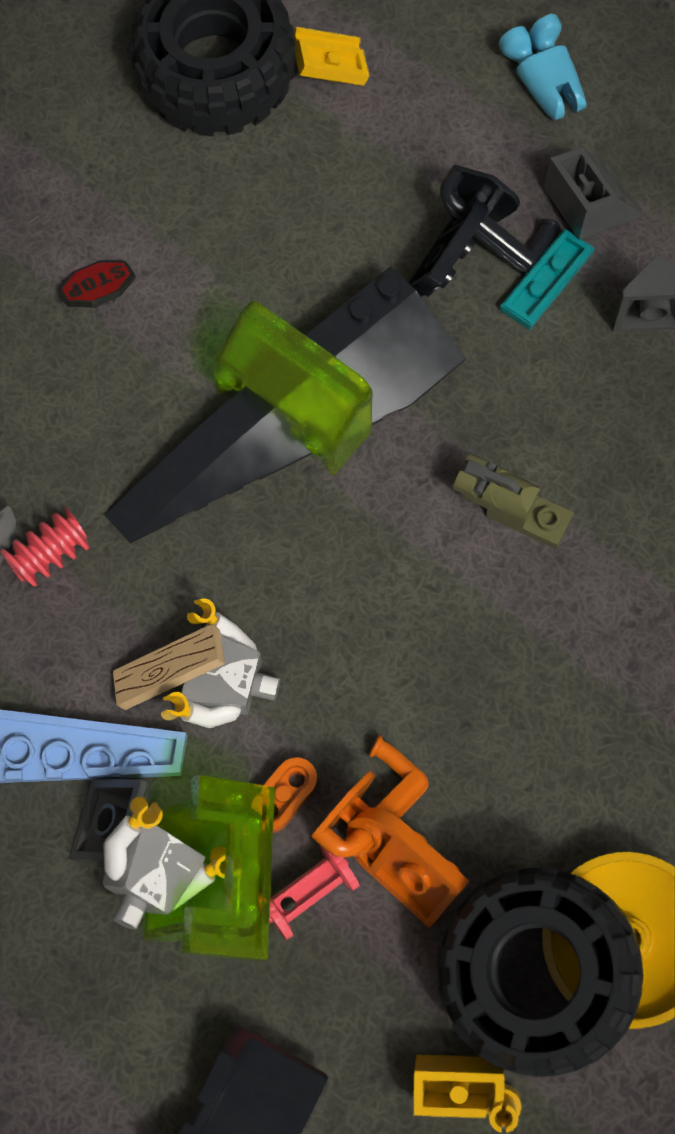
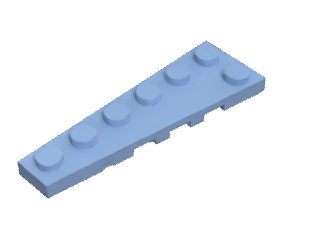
M0 710V783L181 776L188 736L186 732Z

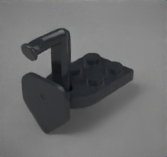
M453 165L440 187V197L452 219L440 233L408 283L421 297L424 295L429 297L438 287L442 289L446 287L456 273V270L452 267L458 258L462 260L475 244V241L471 239L473 236L516 271L528 273L548 249L556 231L560 229V224L551 219H541L539 221L540 229L529 248H527L496 223L518 209L520 199L516 193L491 174Z

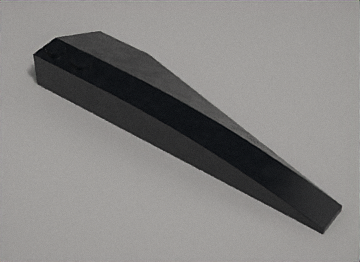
M390 266L287 349L217 409L137 483L105 517L129 543L135 542L175 522L181 516L192 511L196 512L208 506V503L226 494L230 495L243 489V486L259 478L261 480L316 453L318 449L332 442L341 441L347 438L349 434L383 420V417L410 407L461 365L466 358L418 292Z

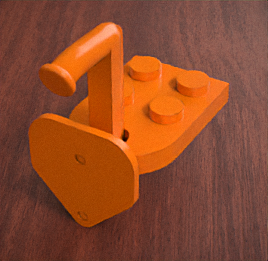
M378 735L370 749L369 757L376 756L403 780L375 808H370L361 800V797L376 776L372 771L368 772L344 796L311 837L334 856L341 858L355 857L358 863L374 879L430 928L469 883V880L460 873L455 864L447 861L432 848L420 833L413 831L400 819L426 792L429 782L426 775L394 746L384 741L382 735ZM342 820L348 824L345 840L333 831Z

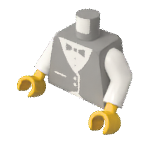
M209 599L194 600L195 604L202 607L203 616L201 618L198 614L191 612L187 613V619L192 624L206 623V626L213 624L220 629L225 664L185 682L181 693L173 692L163 697V700H169L174 704L175 711L165 710L161 712L162 718L173 720L181 716V719L185 722L205 728H213L235 721L239 715H248L253 696L275 701L281 678L259 673L262 659L261 653L257 651L256 644L235 623L222 614L216 613L215 606Z
M135 797L131 801L130 810L133 815L123 818L103 844L105 870L103 885L106 889L122 898L113 920L121 926L132 930L137 929L144 912L168 915L213 883L216 874L221 878H230L236 875L240 868L236 857H232L228 862L220 864L230 855L227 848L222 846L212 850L210 854L211 863L205 864L204 860L206 857L156 826L163 817L162 810L156 802L152 803L148 809L149 805L144 797Z

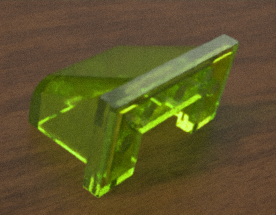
M198 775L193 777L191 781L190 800L162 809L163 817L156 826L206 857L204 860L205 864L211 863L210 854L214 848L218 846L226 848V859L220 863H225V878H221L216 874L213 883L168 915L145 912L143 940L158 942L182 941V954L258 962L268 960L275 787Z

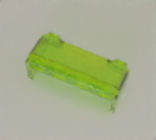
M250 301L239 313L212 364L216 391L223 394L226 390L231 391L232 388L241 391L246 386L302 427L305 447L315 456L322 457L324 455L327 458L328 473L334 477L372 433V388L360 374L268 308L256 301Z

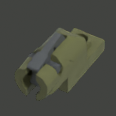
M469 453L465 460L466 466L463 471H459L453 489L458 491L467 500L488 509L486 517L557 550L573 518L574 512L539 497L541 487L514 475L492 462Z

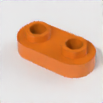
M295 757L284 761L253 797L249 806L251 821L258 830L264 833H276L288 825L316 790L317 773L314 766L306 759ZM296 774L303 776L305 779L304 784L298 788L292 787L289 784V779ZM268 806H274L278 809L279 813L274 819H266L263 816L264 809Z

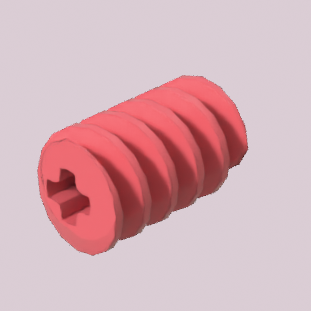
M66 506L64 507L66 519L58 513L52 514L53 528L44 522L39 523L40 537L31 531L25 533L27 546L18 540H14L12 542L14 555L5 549L0 550L1 555L21 583L26 581L33 587H36L38 582L35 573L39 572L49 578L51 573L48 564L52 563L62 569L64 564L61 555L66 554L75 560L77 555L74 546L79 545L86 551L90 549L87 535Z

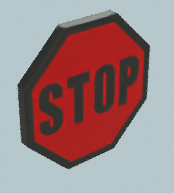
M100 260L72 272L58 290L67 307L98 308L99 305L110 300L115 301L117 297L122 296L136 276L127 261Z

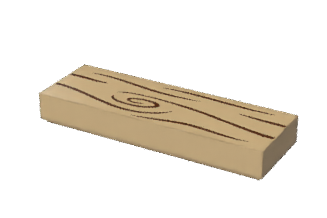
M210 624L113 670L117 706L127 710L224 665L225 660L220 629Z

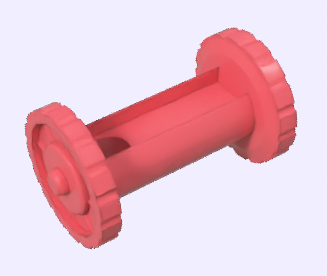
M321 845L320 849L324 859L271 898L261 889L254 894L266 913L264 916L269 923H273L286 940L293 936L289 922L343 883L351 891L360 886L349 868L347 860L332 855ZM286 897H290L295 901V907L290 911H285L281 907V901Z

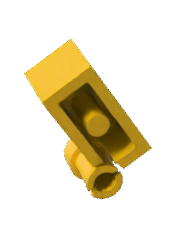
M416 1055L414 1068V1115L486 1118L488 1113L490 1124L497 1132L501 1133V1127H506V1133L515 1129L521 1111V1098L513 1086L504 1084L503 1068L496 1067L478 1056Z

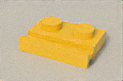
M302 27L295 28V54L300 76L365 85L370 75L364 51L359 47L361 43L360 37Z

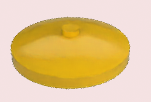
M634 852L606 854L585 862L571 872V874L577 875L599 887L614 900L632 926L642 954L644 972L642 996L637 1013L629 1029L653 1027L674 1019L675 866L654 856ZM543 928L542 942L547 968L559 991L570 1001L576 992L580 979L578 957L571 944L563 936Z

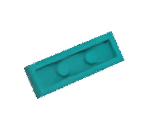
M564 229L500 305L499 311L530 331L592 256L595 248L582 239L579 240L576 235L567 229Z

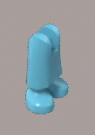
M549 14L534 23L530 33L523 26L514 27L507 31L499 40L498 45L504 56L518 62L519 66L516 74L549 118L555 121L563 118L565 115L560 92H562L573 113L585 109L587 103L567 48L561 45L555 46V41L561 32L562 23L557 15Z

